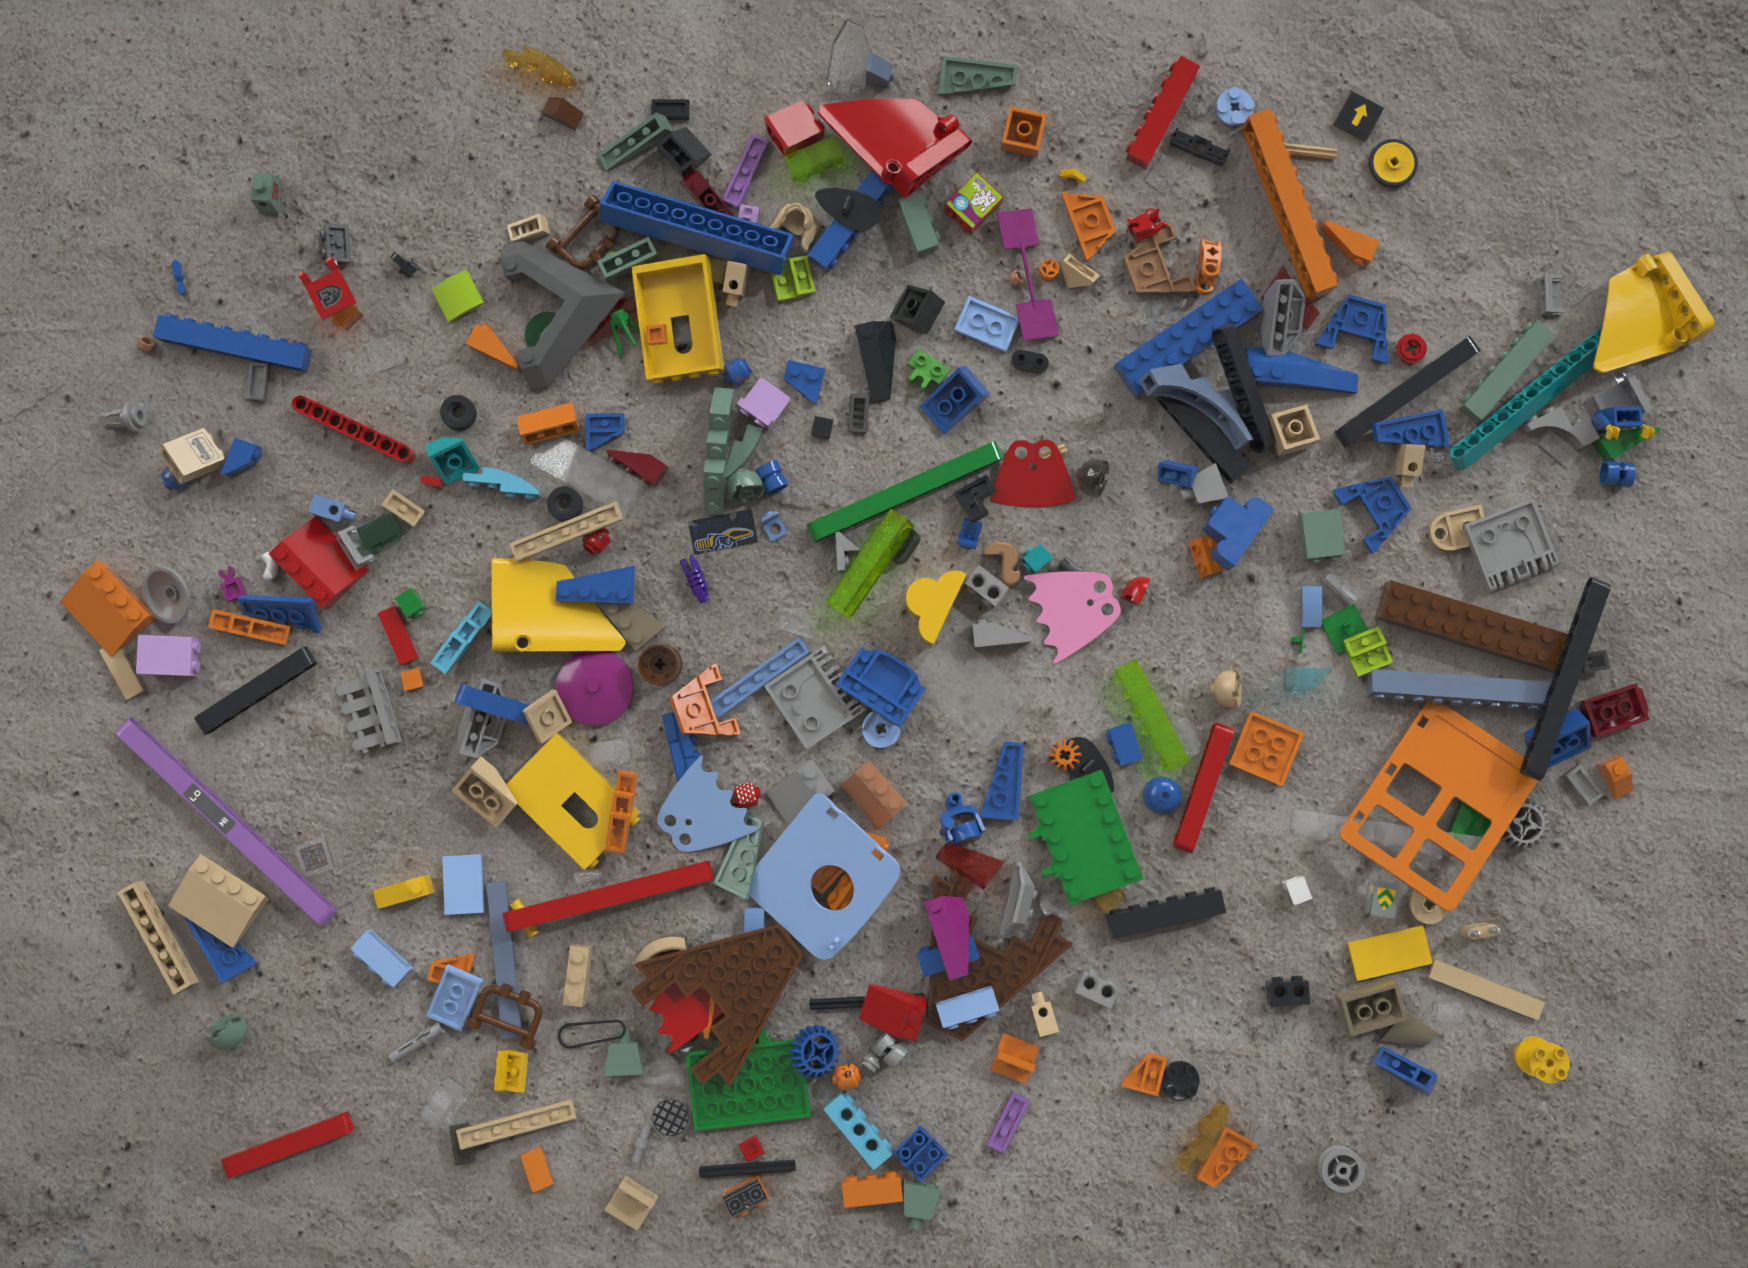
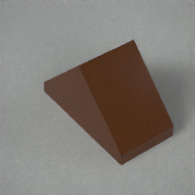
M549 97L541 112L543 116L576 130L583 116L582 111L564 98Z

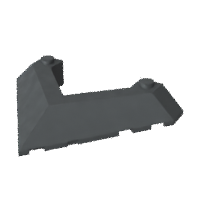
M522 240L504 244L501 255L504 277L511 282L531 278L564 300L561 308L536 346L517 350L520 368L530 391L548 388L552 385L556 376L570 363V359L577 351L579 352L597 330L601 321H604L614 309V305L626 293Z

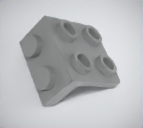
M1635 375L1593 397L1599 410L1610 407L1641 406L1642 414L1652 410L1651 401L1645 396L1642 384L1636 379Z

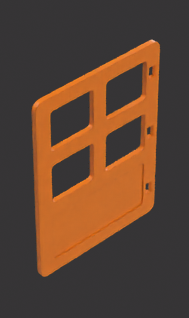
M1427 701L1339 831V837L1349 846L1441 909L1452 911L1457 907L1538 781L1520 774V768L1524 759L1522 755L1445 704H1432L1431 701ZM1422 717L1428 720L1423 728L1417 725ZM1392 764L1396 769L1390 776L1385 772ZM1403 764L1408 765L1440 787V792L1424 816L1419 815L1386 791ZM1453 798H1457L1491 822L1474 850L1469 849L1436 825ZM1376 805L1395 816L1413 830L1396 858L1391 857L1358 833ZM1358 812L1364 815L1359 824L1353 821ZM1426 839L1463 863V868L1447 892L1441 891L1409 869L1410 862Z

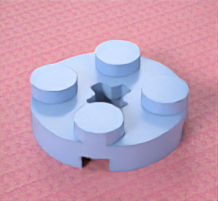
M1232 87L1223 92L1216 102L1217 118L1228 127L1243 126L1248 116L1253 114L1255 103L1246 91ZM1231 104L1238 105L1239 111H1231Z
M873 711L864 719L862 733L870 745L877 748H886L896 742L900 735V727L889 723ZM882 723L885 724L887 731L878 734L876 726L882 725Z

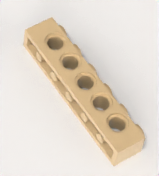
M134 882L118 891V895L173 995L197 984L199 980L145 882Z

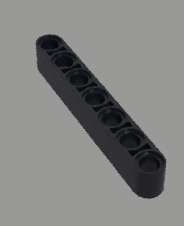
M1225 324L1213 330L1212 340L1239 415L1253 438L1249 442L1255 453L1260 454L1274 447L1276 439L1237 329L1233 324Z
M305 646L194 717V720L204 735L210 734L313 668L317 661L308 647Z

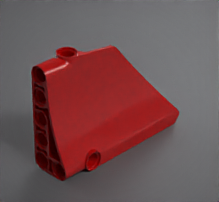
M887 98L844 101L821 105L818 111V115L867 164L882 182L892 185L904 199L913 194L930 177L964 152L972 143V139L959 128V121L954 115L950 114L946 117H939L916 99Z

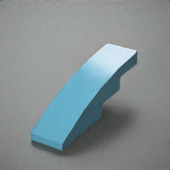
M478 601L469 615L465 616L457 629L450 634L430 663L444 674H447L489 622L492 615L491 608L482 601Z

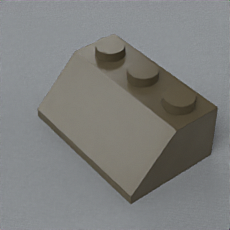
M1391 977L1335 993L1339 1012L1351 1037L1407 1020L1398 983Z

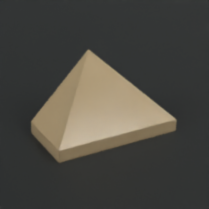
M1068 254L1061 262L1067 288L1090 286L1100 276L1071 254Z

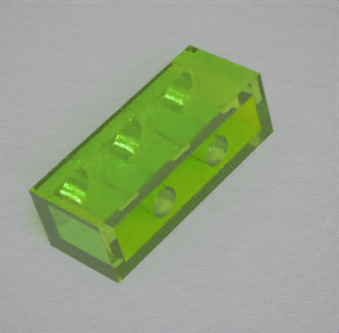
M835 135L784 156V161L793 183L797 181L800 183L806 181L811 175H821L826 169L840 167L845 162V154Z

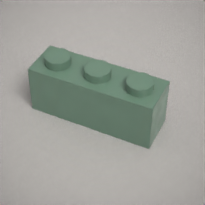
M920 192L911 194L906 199L904 197L898 199V206L917 257L938 250L941 239L939 233L934 232L932 227L934 220L932 215L927 213L926 208H928L926 198L921 197Z
M647 237L598 260L597 263L606 282L609 283L632 272V266L652 263L658 260V256L650 238Z

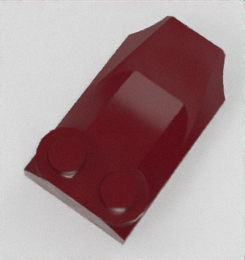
M1637 683L1580 701V711L1590 722V732L1593 738L1650 720L1648 716L1649 707L1643 690L1638 687Z

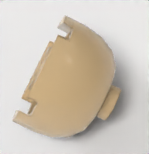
M1238 669L1219 673L1215 678L1214 684H1211V695H1215L1216 701L1225 708H1240L1242 688L1239 685V681H1237V679H1241Z

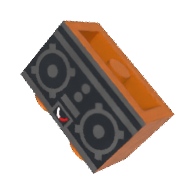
M759 1174L724 1191L722 1195L732 1218L737 1215L739 1218L749 1213V1209L753 1207H762L767 1203L766 1200L769 1197Z

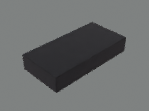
M652 99V115L659 113L666 116L667 120H690V100Z

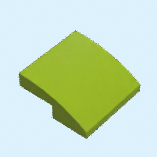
M807 256L789 258L781 275L769 272L777 302L803 297L816 292Z
M467 270L453 275L431 289L448 322H453L463 314L471 313L484 304Z
M1379 626L1343 640L1356 678L1368 674L1372 669L1378 670L1393 663L1386 647L1387 642Z

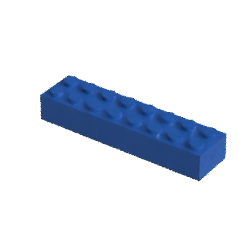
M1241 278L1116 362L1114 369L1134 398L1145 392L1139 379L1150 369L1178 364L1184 366L1214 345L1212 340L1213 330L1229 323L1233 324L1236 329H1239L1263 311V307Z

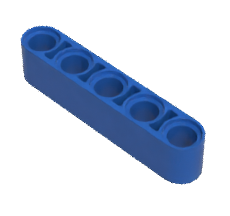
M460 684L454 703L529 725L522 710L530 704Z

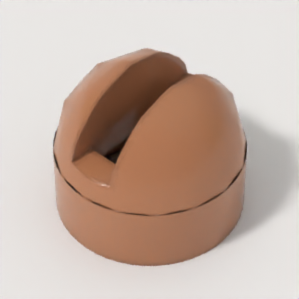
M1018 270L1009 274L1008 281L1011 280L1013 282L1010 284L1011 286L1017 287L1024 283L1023 276Z
M141 336L137 342L138 350L142 349L143 353H148L152 350L155 343L152 339Z

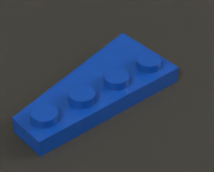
M1443 409L1371 424L1375 443L1450 447Z
M635 565L557 581L556 601L634 604Z
M240 595L238 598L243 615L263 620L269 618L277 621L279 624L285 625V623L295 625V628H309L315 633H320L322 630L313 598Z
M1003 743L980 817L1008 820L1019 819L1024 743Z

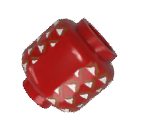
M752 782L737 785L732 794L735 806H739V808L755 807L759 803L758 799L762 798L759 787H755Z

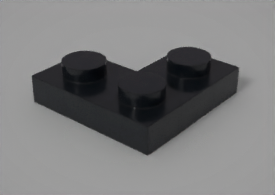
M985 475L955 491L954 496L973 524L989 515L981 500L997 491L989 477Z

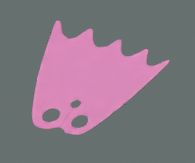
M1068 571L1024 576V579L1032 581L1036 585V590L1029 597V600L1039 603L1043 608L1041 615L1036 621L1046 624L1050 628V633L1044 640V644L1056 646L1058 649V654L1053 661L1054 664L1095 639L1121 613L1119 602L1112 595V581L1105 574ZM1103 581L1106 584V589L1102 593L1096 592L1094 590L1095 582ZM1092 599L1094 601L1093 605L1088 606L1087 600ZM1105 603L1113 606L1112 614L1104 615L1101 608Z

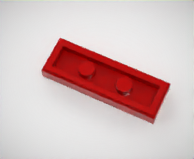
M392 606L377 613L399 664L403 666L418 659V653L397 606Z

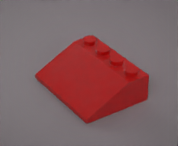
M315 516L284 538L268 554L322 609L329 610L369 569L364 566L355 570L336 540L337 536Z

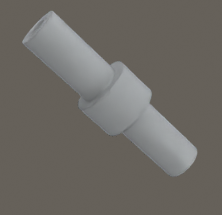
M648 1123L643 1124L640 1136L636 1139V1148L632 1158L634 1163H639L643 1149H646L647 1137L651 1125Z

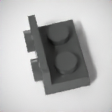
M325 224L322 230L319 231V240L323 241L320 257L321 260H324V266H328L325 260L331 256L339 264H350L349 226Z

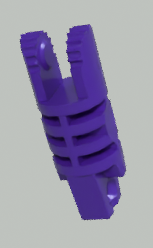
M692 554L689 556L693 568L692 571L685 559H681L680 564L693 595L697 597L700 604L710 601L709 588L701 572L702 570L696 555Z

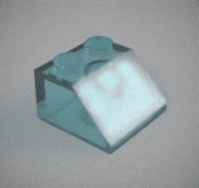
M1332 667L1285 668L1284 692H1290V695L1294 696L1306 695V691H1312L1332 671Z

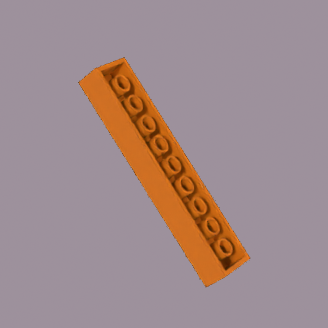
M1270 108L1249 115L1241 129L1306 300L1309 302L1329 295L1338 285V277L1330 266L1331 258L1324 250V240L1321 236L1319 237L1317 232L1318 225L1311 216V206L1304 198V188L1298 182L1297 169L1291 164V154L1283 143L1284 136L1277 127V117L1274 113L1272 114Z

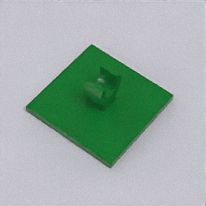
M1355 604L1322 619V626L1337 655L1346 651L1343 640L1368 631Z

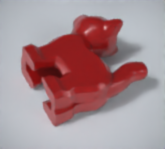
M1148 208L1144 214L1134 219H1127L1128 230L1130 234L1134 232L1136 243L1153 237L1155 233L1168 226L1167 222H1160L1159 208Z

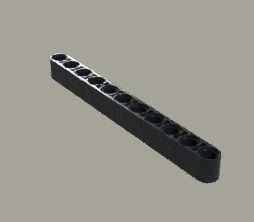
M1590 577L1585 584L1526 750L1520 774L1537 781H1541L1546 774L1611 589V584Z

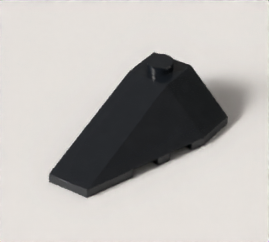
M871 321L855 325V334L872 403L891 399L896 345L892 321Z

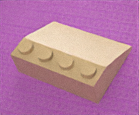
M200 854L188 870L168 906L234 948L269 901V898Z

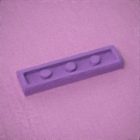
M752 133L722 198L725 204L738 210L740 209V205L748 192L770 144V140Z

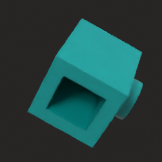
M1040 543L1034 549L1031 546L1023 553L1025 557L1022 559L1024 562L1022 566L1028 573L1032 572L1035 574L1053 557Z

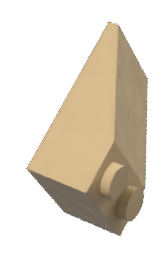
M482 757L472 765L451 790L495 828L499 826L518 804L496 768Z

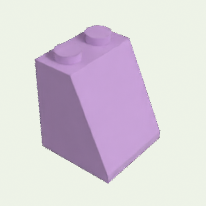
M138 635L136 674L197 677V672L200 670L198 653H200L201 644L199 638Z

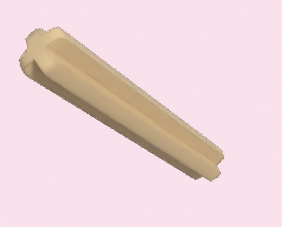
M1284 143L1285 148H1288L1292 155L1332 160L1337 157V149Z

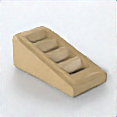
M540 213L507 225L511 243L550 234L547 218ZM515 228H518L520 236H517Z

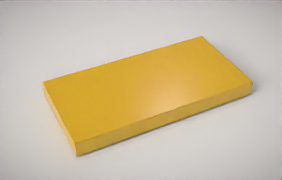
M1423 925L1346 942L1356 981L1433 964Z

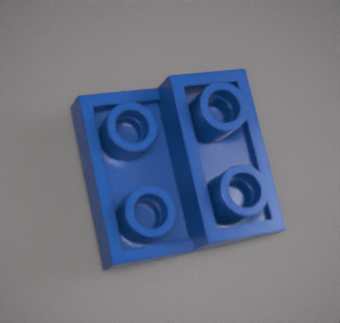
M921 1125L893 1152V1155L920 1182L949 1154Z

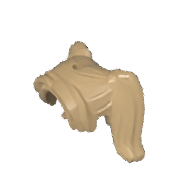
M799 203L785 205L777 215L774 223L769 227L780 230L784 226L795 235L802 236L800 249L807 253L809 245L820 230V221L812 216L809 209Z

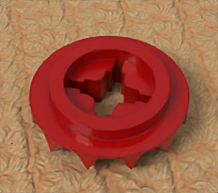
M1417 334L1402 336L1396 345V355L1401 358V361L1408 364L1418 363L1425 357L1427 352L1426 342ZM1408 344H1410L1411 347L1418 346L1413 351V354L1411 353V351L1405 352V350L1409 347Z

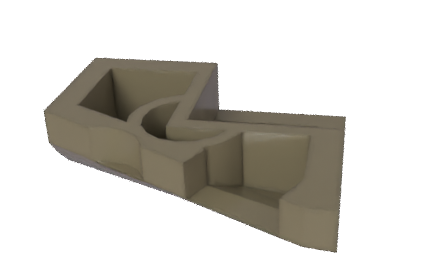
M1405 1010L1407 1020L1389 1025L1380 1037L1381 1040L1386 1042L1424 1047L1435 1037L1437 1032Z

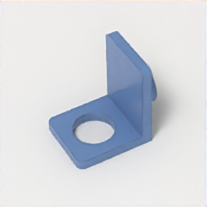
M777 511L767 512L760 519L771 541L788 533ZM773 524H778L781 527V531L777 535L770 532V527Z

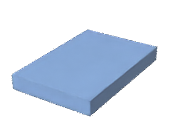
M968 296L954 332L1006 353L1019 324V319L1016 315Z
M482 854L442 856L445 915L484 913Z
M448 964L426 1016L462 1032L467 1016H469L484 980Z

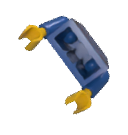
M1641 406L1610 407L1594 412V417L1591 421L1596 430L1607 431L1605 438L1609 440L1612 437L1618 439L1620 429L1636 427L1638 430L1642 429L1640 436L1645 439H1652L1655 433V429L1646 426V423L1642 420Z

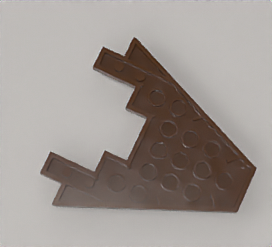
M959 866L951 883L934 876L933 899L949 896L962 897L965 901L977 874ZM1046 908L1031 942L1028 943L1012 935L1004 952L973 937L980 959L969 962L968 975L949 981L945 970L929 976L927 1024L963 1042L989 1018L981 1016L977 1018L976 1022L966 1024L965 1021L959 1023V1027L948 1030L947 1027L943 1028L936 1003L992 986L1000 1009L1072 946V942L1057 935L1065 917ZM969 914V935L978 919ZM931 926V948H932V947L938 946V944H937V941H936V938H935V935H934V932H933V929H932V926Z
M777 923L639 961L636 963V966L646 979L633 988L631 992L641 1006L644 1007L674 982L686 998L703 986L725 1015L710 1027L721 1044L690 1069L702 1085L719 1073L730 1087L803 954L781 924Z

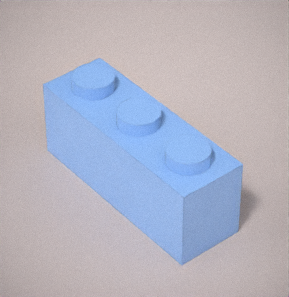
M371 929L365 931L350 948L354 952V957L368 964L367 968L372 973L379 974L382 977V982L388 987L392 986L394 988L398 986L414 968Z
M992 986L936 1003L943 1028L947 1027L948 1030L959 1027L958 1024L965 1021L966 1024L976 1022L977 1018L985 1016V1018L995 1016L996 1012L999 1011Z

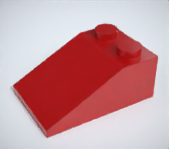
M869 983L859 1020L897 1038L916 1042L927 1008L926 997Z

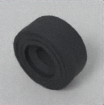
M452 395L442 403L440 416L448 427L453 430L462 431L474 424L477 411L473 402L467 397ZM456 408L463 409L462 417H454L453 413Z
M561 486L550 493L547 499V507L553 517L565 522L581 514L583 500L575 489ZM569 499L570 507L562 509L560 507L561 500Z

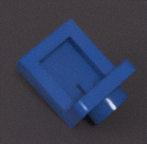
M964 518L957 544L961 545L964 549H976L983 522L977 521L972 524L969 518Z

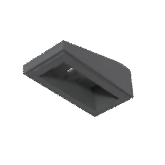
M850 393L848 432L867 433L869 394ZM854 399L865 400V404L854 403ZM853 407L865 408L864 411H853ZM853 415H863L864 419H855ZM852 422L864 423L863 427L852 426Z

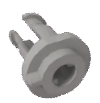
M130 401L126 402L122 409H115L111 412L103 411L101 417L120 415L121 422L103 424V427L107 430L127 427L132 432L141 431L147 420L144 410L145 404Z

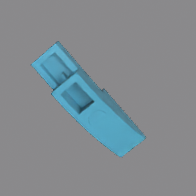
M483 467V474L463 473V481L468 483L469 487L487 485V488L499 489L500 486V492L508 498H517V495L524 496V499L536 500V497H542V493L530 483L502 470Z

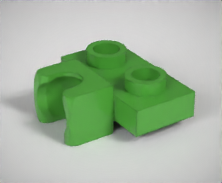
M918 349L907 365L914 370L908 379V384L912 385L914 381H920L922 384L920 392L923 393L930 382L939 387L950 369Z

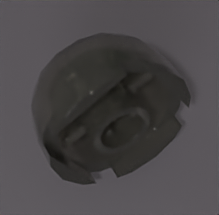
M1090 459L1081 468L1077 469L1075 478L1078 479V486L1084 494L1096 498L1102 495L1107 484L1105 474H1109V463L1100 459Z

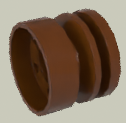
M656 644L649 646L641 653L638 659L640 675L645 681L653 685L673 682L682 671L683 661L681 655L670 645ZM661 659L662 662H666V666L663 667V670L662 667L658 666V663L661 662Z

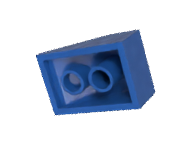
M963 366L958 367L920 407L941 432L946 434L975 410L990 393L968 367Z

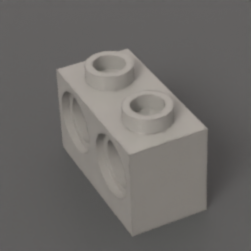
M979 565L964 583V586H966L965 590L972 596L978 595L982 598L981 602L989 608L990 606L995 607L1009 589V587ZM975 577L982 579L983 585L981 587L973 585L972 580ZM988 590H997L998 597L995 599L990 598Z
M1089 968L1088 971L1082 970L1073 991L1111 1009L1121 987L1116 985V980L1108 976L1106 979L1099 977V972ZM1087 978H1092L1094 981L1093 986L1090 988L1084 987V981ZM1106 986L1111 987L1110 995L1103 996L1102 989Z

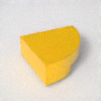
M1076 169L1061 170L1059 175L1065 180H1068V178L1076 179L1077 183L1085 182L1087 177Z

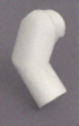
M266 552L261 556L267 565L263 578L266 581H272L277 577L279 564L268 554L269 552Z

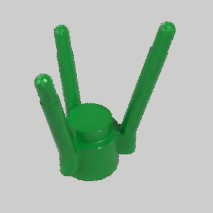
M624 309L611 314L612 320L609 321L620 358L623 357L616 325L618 328L623 327L633 346H636V343L626 324L629 322L640 335L639 327L631 319L629 313H625Z

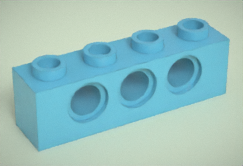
M841 1091L824 1105L823 1110L871 1168L875 1170L892 1155V1146L886 1138L881 1139L878 1135L880 1131L873 1123L869 1124L865 1119L867 1116L861 1108L857 1110L853 1105L855 1102L848 1093L844 1094ZM848 1109L852 1112V1116L844 1118L841 1112ZM862 1125L865 1130L862 1133H856L854 1127ZM869 1140H875L877 1146L869 1148L866 1143Z

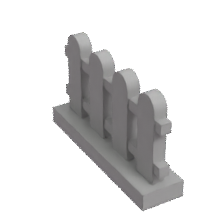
M381 669L367 670L366 673L360 674V678L349 681L348 678L343 679V684L337 686L336 692L340 696H347L348 702L342 705V712L345 714L352 713L353 720L348 722L347 729L349 732H357L359 738L353 741V749L356 751L362 750L363 753H367L370 747L379 744L381 747L402 742ZM364 689L366 696L354 700L353 693ZM369 708L371 715L360 718L358 711ZM375 726L376 733L368 736L364 735V729Z

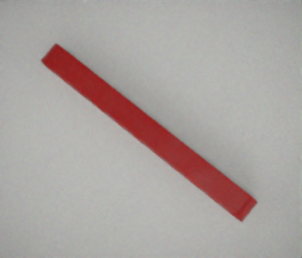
M708 860L503 912L502 917L506 932L710 881L714 877L710 861Z

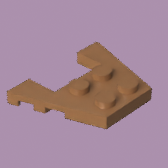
M1168 222L1166 228L1161 229L1153 237L1142 242L1123 258L1136 294L1193 293L1196 291L1191 274L1171 280L1159 245L1176 240L1177 238L1171 222Z

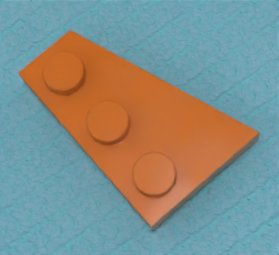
M1223 1125L1195 1177L1214 1188L1231 1172V1169L1239 1161L1242 1162L1246 1158L1245 1156L1259 1145Z

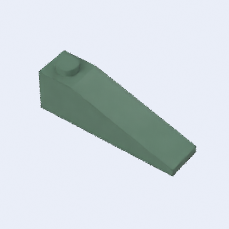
M655 113L597 155L605 170L609 171L655 146L669 133L673 132V129L666 116Z

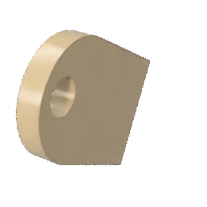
M1482 504L1443 513L1435 517L1428 529L1431 543L1442 551H1453L1470 547L1462 525L1485 517ZM1436 529L1443 531L1444 536L1442 539L1436 538Z

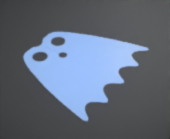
M700 756L678 781L661 807L657 817V823L660 828L672 836L673 844L682 852H692L718 846L759 829L757 826H748L744 823L747 808H735L731 805L730 799L733 791L720 790L717 787L718 772L703 771V756ZM667 815H673L676 818L674 826H667L664 819ZM686 819H690L692 824L687 825L685 823ZM681 834H688L691 837V843L688 845L680 843L679 837Z

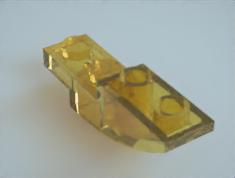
M524 46L522 53L504 49L502 56L507 65L515 68L518 66L525 67V69L532 72L537 70L540 79L547 83L557 82L564 87H577L573 74L553 57L527 46Z
M1223 1100L1213 1105L1211 1108L1212 1112L1207 1117L1204 1116L1199 1120L1196 1129L1201 1135L1194 1137L1189 1144L1190 1147L1177 1155L1175 1164L1183 1172L1196 1158L1204 1163L1216 1147L1228 1117L1229 1106Z

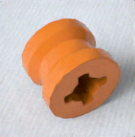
M1053 259L1044 260L1039 269L1040 277L1045 281L1054 280L1059 271L1058 263Z

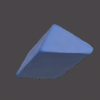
M1170 460L1161 461L1158 465L1157 481L1192 488L1198 467Z

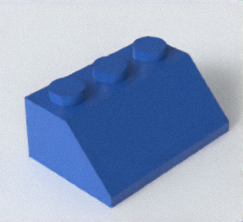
M1577 708L1568 711L1548 768L1591 748L1590 722ZM1534 728L1524 732L1527 748Z

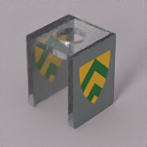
M1369 879L1364 912L1395 919L1401 885Z

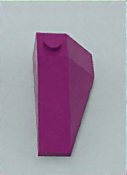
M941 896L924 902L949 981L968 975L969 913L962 897Z

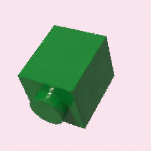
M409 588L394 598L406 617L410 619H418L428 609L417 591L413 588Z

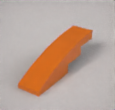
M212 609L208 628L283 645L287 644L290 626Z
M618 771L612 811L609 817L605 848L607 851L625 853L638 773Z

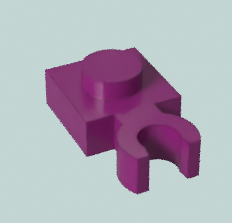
M228 566V575H225L221 569L218 570V574L225 580L224 583L220 584L227 602H232L238 599L240 595H247L241 577H234V567Z

